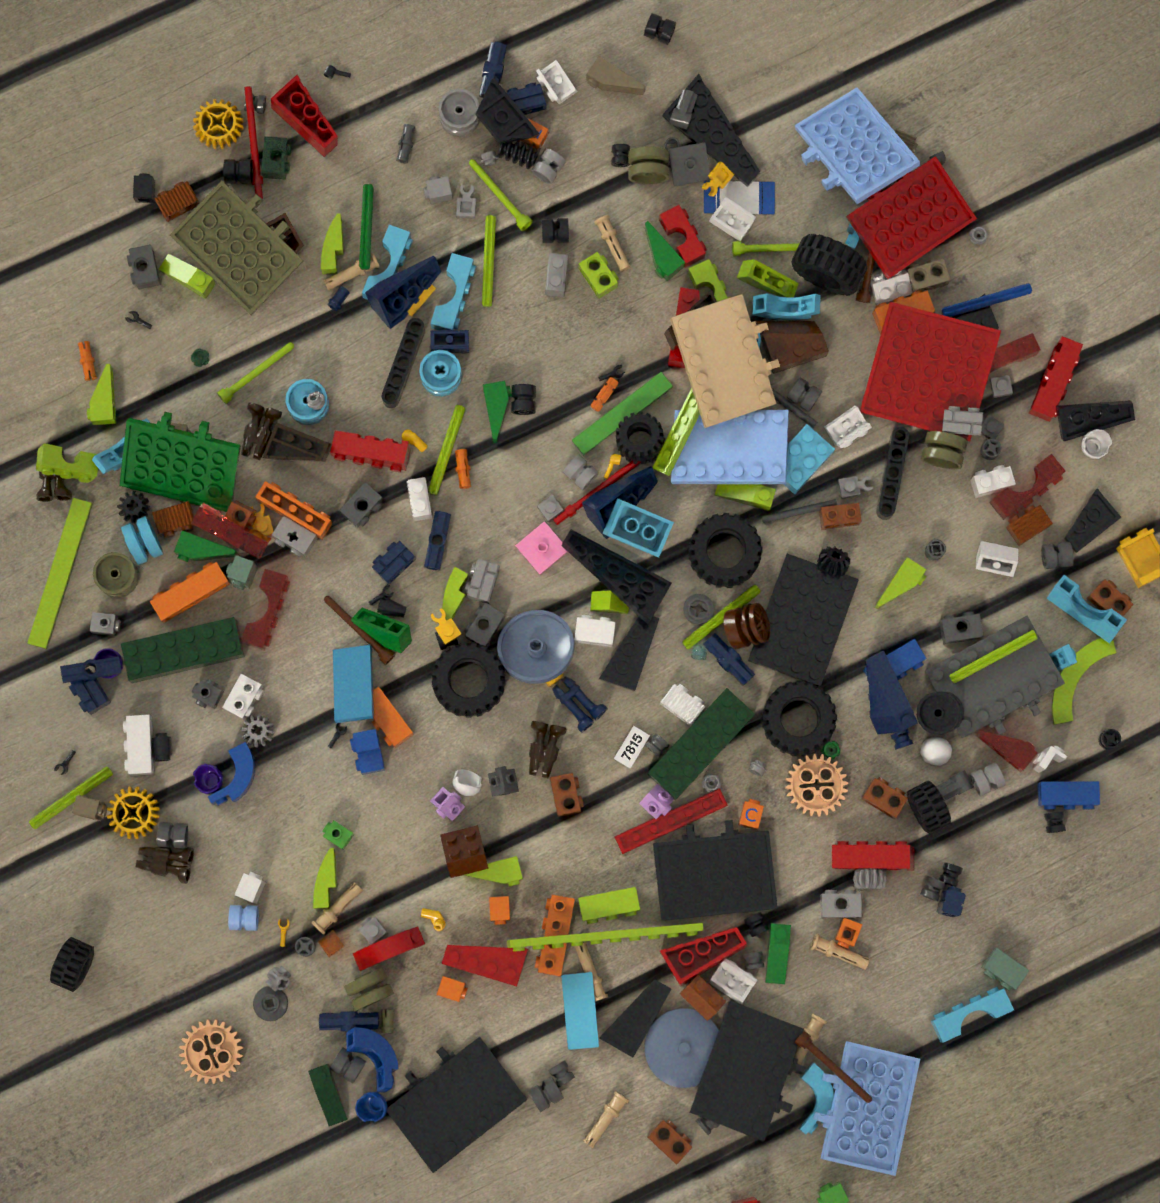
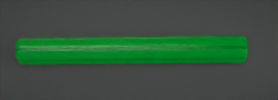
M372 184L363 185L359 267L361 270L370 269L374 194Z

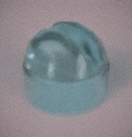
M696 645L692 649L691 658L706 660V648Z

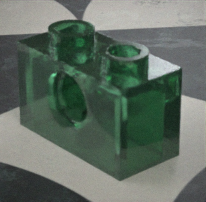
M264 136L261 171L263 178L286 180V174L290 173V162H287L288 156H291L292 146L288 143L287 138ZM276 155L282 156L279 161L272 160Z

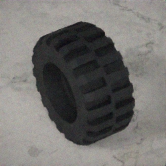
M820 234L804 236L791 261L793 270L800 277H803L804 280L825 291L843 296H850L857 292L867 271L866 260L856 250L851 249V247L842 244L838 240L836 241L833 238L824 237Z
M723 513V515L714 514L711 518L704 519L696 527L689 543L688 556L693 571L695 570L697 576L700 579H704L706 584L716 585V588H733V586H739L744 581L749 580L757 570L761 561L762 540L758 536L755 526L752 527L749 524L750 521L746 518L743 520L737 514L734 516L729 515V513ZM730 534L741 542L743 556L737 565L730 568H722L715 565L709 559L707 547L714 536Z
M462 642L460 645L449 647L450 649L444 651L441 657L436 660L434 670H432V687L437 700L448 712H452L459 717L482 716L485 712L491 711L499 703L505 690L506 678L501 661L488 647L478 645L475 642H471V644ZM465 662L478 664L484 669L487 676L485 689L478 696L472 698L458 695L453 690L450 682L453 670Z
M788 682L777 688L764 705L762 727L765 730V736L767 739L769 738L774 747L780 749V752L784 754L806 756L815 753L831 739L836 729L837 714L835 713V704L832 703L830 695L826 694L823 688L813 685L814 683ZM793 701L807 702L816 711L817 725L806 736L798 737L791 735L782 725V711L786 705Z

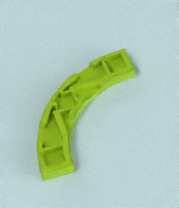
M1099 638L1087 644L1075 653L1077 663L1061 671L1060 675L1065 684L1054 689L1052 700L1053 725L1073 721L1072 700L1077 683L1084 672L1095 662L1116 654L1113 640L1109 644L1104 639Z

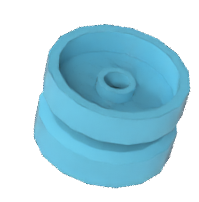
M444 350L432 351L420 363L419 373L422 385L432 395L441 397L450 395L461 384L462 372L460 363L452 353Z
M302 379L289 387L286 393V405L290 415L296 422L303 425H314L326 417L329 411V399L324 387L319 382L312 379ZM316 391L325 397L324 406L318 410H314L304 403L307 401L308 396Z
M146 516L137 520L136 524L139 532L131 523L121 527L126 545L138 565L148 562V555L145 549H148L153 558L163 555L159 540Z

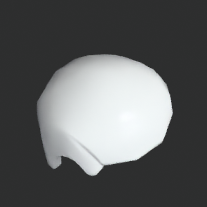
M1095 429L1083 437L1081 448L1084 455L1090 459H1100L1108 454L1112 440L1106 431Z
M930 737L921 745L920 754L926 763L941 766L946 764L951 758L952 747L944 738Z
M460 769L455 772L452 783L454 789L459 794L474 796L481 789L482 778L474 772Z

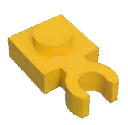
M719 162L708 175L711 179L710 182L704 183L702 189L707 190L711 187L708 195L713 197L717 194L718 187L723 189L734 174L723 162Z
M260 504L261 511L256 512L254 515L256 520L252 527L256 540L271 536L274 532L270 516H264L265 507L263 504Z
M441 608L439 609L442 614L441 618H435L434 614H431V618L435 623L439 624L435 629L446 645L462 634L452 618L446 621L445 611Z

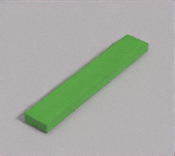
M660 372L572 439V442L584 456L613 434L616 428H619V422H624L623 418L625 416L629 418L631 413L638 415V412L643 411L673 388V385Z

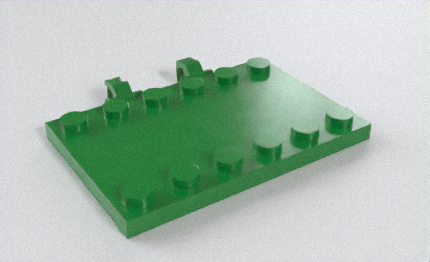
M164 412L161 421H158L157 424L133 418L127 419L119 486L183 502L189 501L191 504L227 512L234 499L240 444L212 438V434L208 433L210 422L206 421L200 423L199 431H195V433L174 429L175 426L171 425L172 413Z

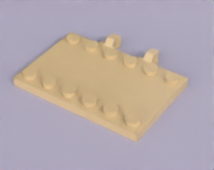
M742 294L670 318L704 428L776 404L768 375L772 374L771 369L780 367L778 359L766 362L765 358L762 359L756 340L759 338L758 333L769 330L767 322L756 325L755 321H750Z

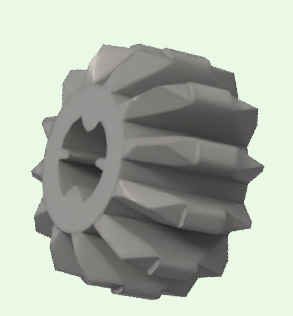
M258 714L257 720H255L254 716H250L251 723L246 720L244 721L248 728H241V731L248 732L242 736L243 739L249 738L247 744L251 745L254 742L256 748H258L259 742H261L262 746H266L265 739L270 742L272 741L268 734H275V731L268 730L274 726L273 723L267 724L269 718L265 717L262 720L260 714ZM256 727L263 729V731H260V735L253 733V731H256Z
M857 869L854 871L853 876L854 887L857 889H883L886 887L887 882L886 871L883 869Z

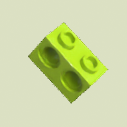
M596 252L578 263V269L598 299L618 287L617 281L619 278L614 271H610L607 267L609 264L606 258ZM596 263L600 268L592 270L589 266ZM608 279L610 283L604 286L600 284V280Z

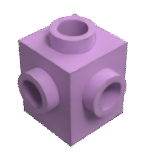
M657 783L639 804L657 819L661 814L665 816L672 809L670 804L674 801V798Z
M444 787L430 800L438 808L435 812L443 819L447 816L451 821L465 808L460 802L462 798L454 791L450 793Z

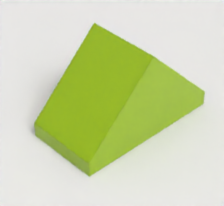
M611 590L592 592L590 611L628 614L629 607Z

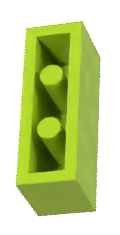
M636 887L578 898L582 922L587 921V924L598 923V919L606 917V921L618 919L617 915L625 914V917L637 915L636 911H640Z

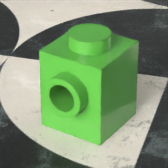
M334 820L332 823L328 822L323 829L325 833L323 837L342 850L345 849L354 836V833Z
M831 1182L820 1187L821 1191L817 1192L819 1198H817L818 1203L850 1202L840 1182L833 1185Z

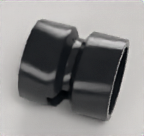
M651 13L644 36L651 39L658 38L659 42L668 45L673 36L676 22L669 19L662 20V16Z
M224 159V182L226 184H236L239 180L243 184H252V160L242 159L237 163L235 159Z
M558 218L556 221H553V219H542V243H553L555 240L558 243H569L568 218Z
M531 384L512 385L511 397L514 398V401L511 402V413L516 415L535 414L536 402L533 399L536 398V386Z

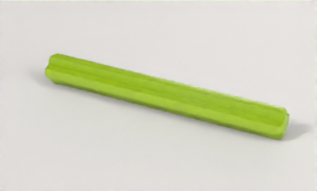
M487 215L485 221L483 307L492 306L496 217L493 215Z
M461 405L455 406L428 488L429 494L437 495L464 416L465 407Z
M755 584L683 640L682 643L685 648H692L724 622V614L727 610L742 608L743 605H746L760 594L761 590Z
M1031 630L953 672L949 677L953 683H957L1037 640L1038 637L1035 631Z
M108 766L104 767L29 820L33 829L39 828L73 804L77 795L84 796L113 775L112 770Z

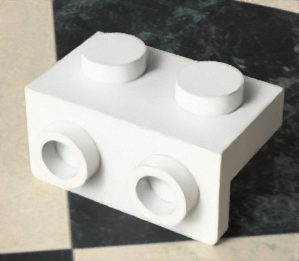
M557 60L543 70H536L539 75L536 78L542 87L544 85L549 91L546 93L552 102L556 101L558 104H561L578 92Z
M724 197L709 222L738 241H741L752 227L756 217L750 211L738 206L733 200Z
M904 269L889 279L884 274H876L871 278L870 285L877 305L913 293L909 274Z
M853 406L824 426L836 446L846 448L857 437L866 435L872 426L866 422L859 408Z
M1050 746L1044 749L1034 758L1032 763L1035 765L1032 769L1040 773L1046 770L1052 759L1058 763L1066 760L1065 751L1058 746Z
M725 958L708 983L737 1003L742 1004L752 987L756 984L757 979L751 973L739 968L734 961Z

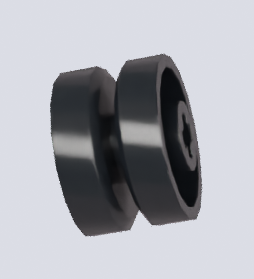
M939 691L927 694L920 700L916 716L921 727L931 734H945L954 731L960 726L964 716L962 702L957 696L950 692Z

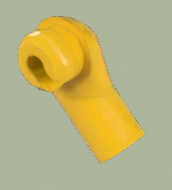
M409 429L403 431L401 435L402 440L409 441V444L414 445L420 452L427 449L428 445L416 433Z
M422 908L421 918L430 919L434 929L442 931L446 923L441 912Z

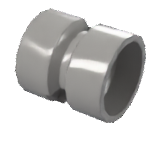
M546 148L540 156L541 161L536 162L531 172L541 181L552 184L557 176L556 171H560L566 161L555 151Z
M577 455L563 471L570 480L575 479V484L582 491L599 474L592 465L587 466V461L581 455Z
M996 763L986 766L984 771L980 769L970 774L972 784L979 796L991 792V788L996 790L1006 785L1003 774Z

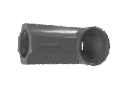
M682 90L669 124L688 129L692 118V111L698 97L697 94L690 90Z
M964 770L936 787L944 801L957 794L960 795L972 789L974 786Z

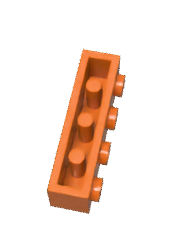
M265 481L255 496L259 503L281 516L289 518L316 534L322 540L332 525L329 515L322 511L318 513L313 510L314 507L305 501L301 503L297 500V496L290 492L286 494L281 491L279 485L273 482L270 484Z
M217 562L206 564L202 567V571L186 576L185 581L181 583L176 582L169 587L170 590L165 593L159 592L152 597L153 600L150 603L163 623L168 622L230 585Z
M552 895L551 899L547 898L545 910H549L548 918L543 919L542 929H545L544 937L569 934L574 898ZM563 943L564 947L552 948V944L544 945L541 957H536L535 968H538V973L561 977L567 943Z

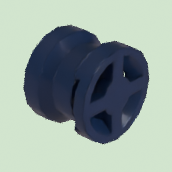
M909 729L890 735L891 739L895 742V750L914 744L913 740L909 738Z

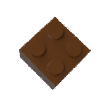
M478 825L440 835L450 878L489 869Z

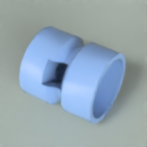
M230 905L228 917L229 930H241L242 927L246 931L258 930V906L247 905L245 908H242L241 905Z

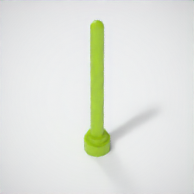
M474 159L469 160V165L516 218L518 228L521 231L526 230L533 222L531 218L519 212Z
M733 241L732 254L734 257L741 256L745 252L796 251L800 243L745 245L741 241Z
M292 342L286 344L230 388L226 387L217 392L218 396L225 404H228L232 401L231 398L234 397V393L294 348V344Z

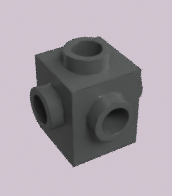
M207 679L206 682L201 680L200 683L195 684L192 690V697L196 700L195 703L203 708H206L208 705L216 709L224 692L217 688V683Z
M506 766L495 768V772L488 774L492 797L519 792L515 769H507Z

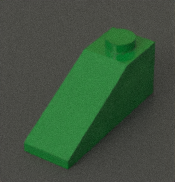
M647 221L644 229L656 268L655 272L661 279L665 278L668 281L684 268L685 261L651 223Z
M505 381L483 384L493 443L498 442L509 404L508 397L512 395L510 385L506 386Z
M185 531L181 532L174 553L178 555L177 559L184 562L189 560L203 561L231 558L238 555V552L234 549Z
M363 607L351 618L355 625L390 650L402 653L412 642L410 626L403 622Z
M771 923L769 926L765 983L785 984L791 925Z

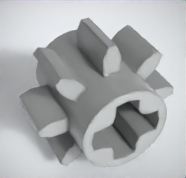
M283 966L280 968L274 967L268 972L266 983L275 992L277 990H284L290 984L288 978L291 977V974Z

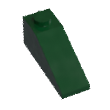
M329 1063L309 1070L314 1090L328 1126L330 1127L348 1120Z

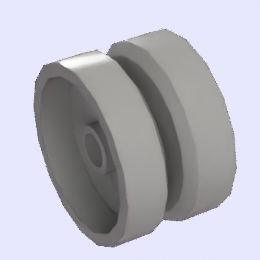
M458 88L450 90L443 95L439 102L438 111L441 126L446 132L453 136L461 137L469 135L477 128L480 120L475 114L479 103L474 94L468 90Z

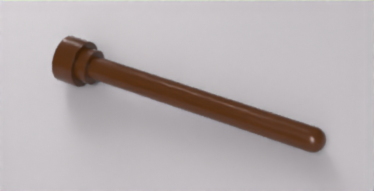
M870 252L868 253L867 271L863 278L862 289L856 294L855 300L863 303L871 302L869 287L875 260Z
M330 596L324 597V602L378 653L379 660L384 665H387L395 657L396 654L392 650L383 648L374 638L351 621L352 617Z
M806 1031L797 1038L795 1044L800 1048H807L866 1103L872 1101V1097L812 1043L813 1040Z

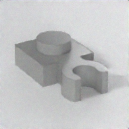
M463 185L460 186V194L463 198H457L456 218L475 219L476 198H471L474 194L473 185H471L469 192H464Z
M857 476L838 479L841 499L860 496V490L864 492L872 491L873 487H866L864 484L866 481H870L871 477H864L861 481H858Z

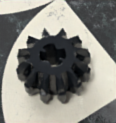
M133 491L132 496H130L126 492V499L120 497L119 500L123 504L117 505V508L121 509L119 515L124 516V521L127 522L131 518V523L135 524L136 518L140 519L142 515L148 517V513L145 510H150L151 507L146 505L149 500L144 498L143 493L137 496V492ZM135 503L138 507L134 508V511H132L130 507H133Z
M827 546L826 549H822L817 565L820 567L819 571H824L825 575L829 574L832 578L835 575L841 577V575H845L848 571L850 558L848 553L843 552L842 549H837L836 546L833 548Z

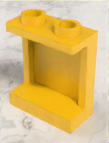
M1145 528L1137 532V537L1133 539L1129 536L1121 540V545L1116 548L1138 588L1160 577V545L1153 534L1155 532L1153 528L1149 531Z

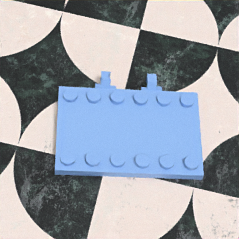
M858 88L853 89L795 125V130L809 145L807 151L801 154L803 163L807 166L810 162L821 160L830 171L828 178L822 179V186L828 191L835 186L841 185L856 204L920 166L918 158Z
M675 410L674 422L680 410ZM757 410L704 428L701 416L699 415L671 472V483L786 484L789 410Z
M846 1041L840 1068L872 1097V1101L866 1103L837 1075L823 1073L822 1081L834 1083L835 1093L831 1110L827 1111V1115L818 1112L814 1113L813 1120L824 1122L823 1127L827 1128L820 1159L896 1176L920 1063L919 1058Z

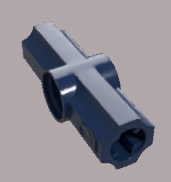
M491 42L488 58L483 67V80L479 94L481 98L484 97L493 78L498 83L502 79L507 45L501 42Z
M435 511L424 568L440 571L451 519V514L442 511ZM435 537H441L443 539V542L440 545H435L432 543Z
M716 633L703 644L717 659L718 664L725 671L730 672L742 686L755 675L742 661L741 656L732 647H728Z
M119 656L100 660L89 659L82 663L60 666L63 683L81 680L92 681L99 677L121 674ZM93 666L96 668V672L89 674L86 672V668Z
M358 1011L319 1014V1031L340 1030V1032H344L354 1027L369 1030L379 1029V1012L358 1013Z

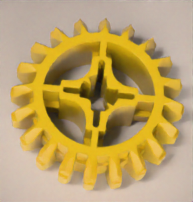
M213 99V104L211 105L206 101L207 107L200 105L202 112L196 111L195 114L198 118H193L195 123L193 129L197 131L195 135L200 137V142H206V147H210L212 144L215 150L218 145H220L221 149H224V144L231 147L230 141L237 143L235 136L241 137L240 131L244 130L243 125H241L244 123V120L241 118V112L237 111V106L231 107L230 101L224 104L223 99L219 103H217L216 99ZM216 112H222V113L219 114V115L213 114V113H216ZM232 117L233 126L229 131L226 125L228 124L229 119ZM208 118L211 123L208 129L204 131V123ZM219 133H220V134H223V136H218V137L215 136V135H216V134H219Z
M128 787V793L121 789L122 796L120 797L118 794H115L114 796L118 800L116 802L110 800L114 807L107 808L108 811L113 812V814L107 815V818L114 819L109 825H117L113 831L118 832L121 830V837L125 836L126 832L128 839L132 838L133 833L135 839H139V832H141L143 837L147 836L145 830L147 829L149 832H152L153 829L150 825L157 826L158 824L153 819L160 818V815L154 814V812L160 811V808L153 807L158 801L156 799L150 801L154 795L150 793L146 796V789H143L140 793V787H136L134 792L132 787ZM132 797L143 799L135 805H130L125 801ZM147 804L149 814L147 820L145 821V819L142 816V811L145 808L144 806ZM122 805L125 809V815L120 821L119 808ZM129 808L134 810L137 808L136 814L139 818L134 816L130 818V815L132 813L130 812ZM134 820L142 825L135 829L124 827L127 823Z

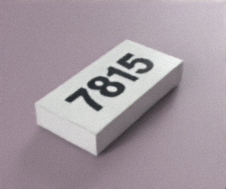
M633 726L614 760L631 769L650 735Z

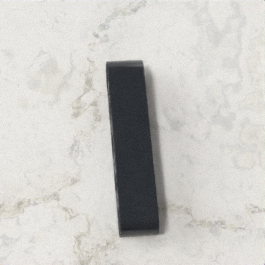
M412 318L407 323L381 397L383 404L387 408L398 406L425 334L424 323L419 318ZM414 325L421 326L418 332L411 330ZM408 342L415 344L412 349L405 348V345ZM405 359L408 361V364L405 367H401L398 365L399 361ZM395 377L402 378L399 384L392 383V380ZM390 394L396 396L392 402L386 401V397Z
M905 427L895 428L889 440L876 510L877 516L882 520L890 519L896 510L909 440V432ZM901 433L904 436V440H897L895 434ZM893 451L899 452L900 455H901V458H900V459H895V458H893V457H892V452H893ZM888 470H895L897 477H891L888 474ZM885 488H892L894 495H887ZM881 507H889L891 513L884 514L881 510Z

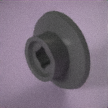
M269 986L260 989L253 999V1009L256 1015L265 1021L280 1019L288 1008V999L284 991L277 990L275 992ZM272 999L274 1006L268 1008L266 1001Z

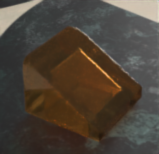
M334 930L318 941L328 957H331L345 947Z

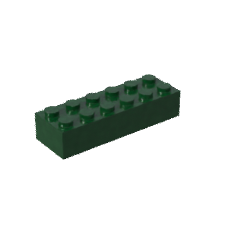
M235 617L121 643L128 681L132 684L245 657Z
M726 688L654 765L647 775L676 801L754 717L755 713Z

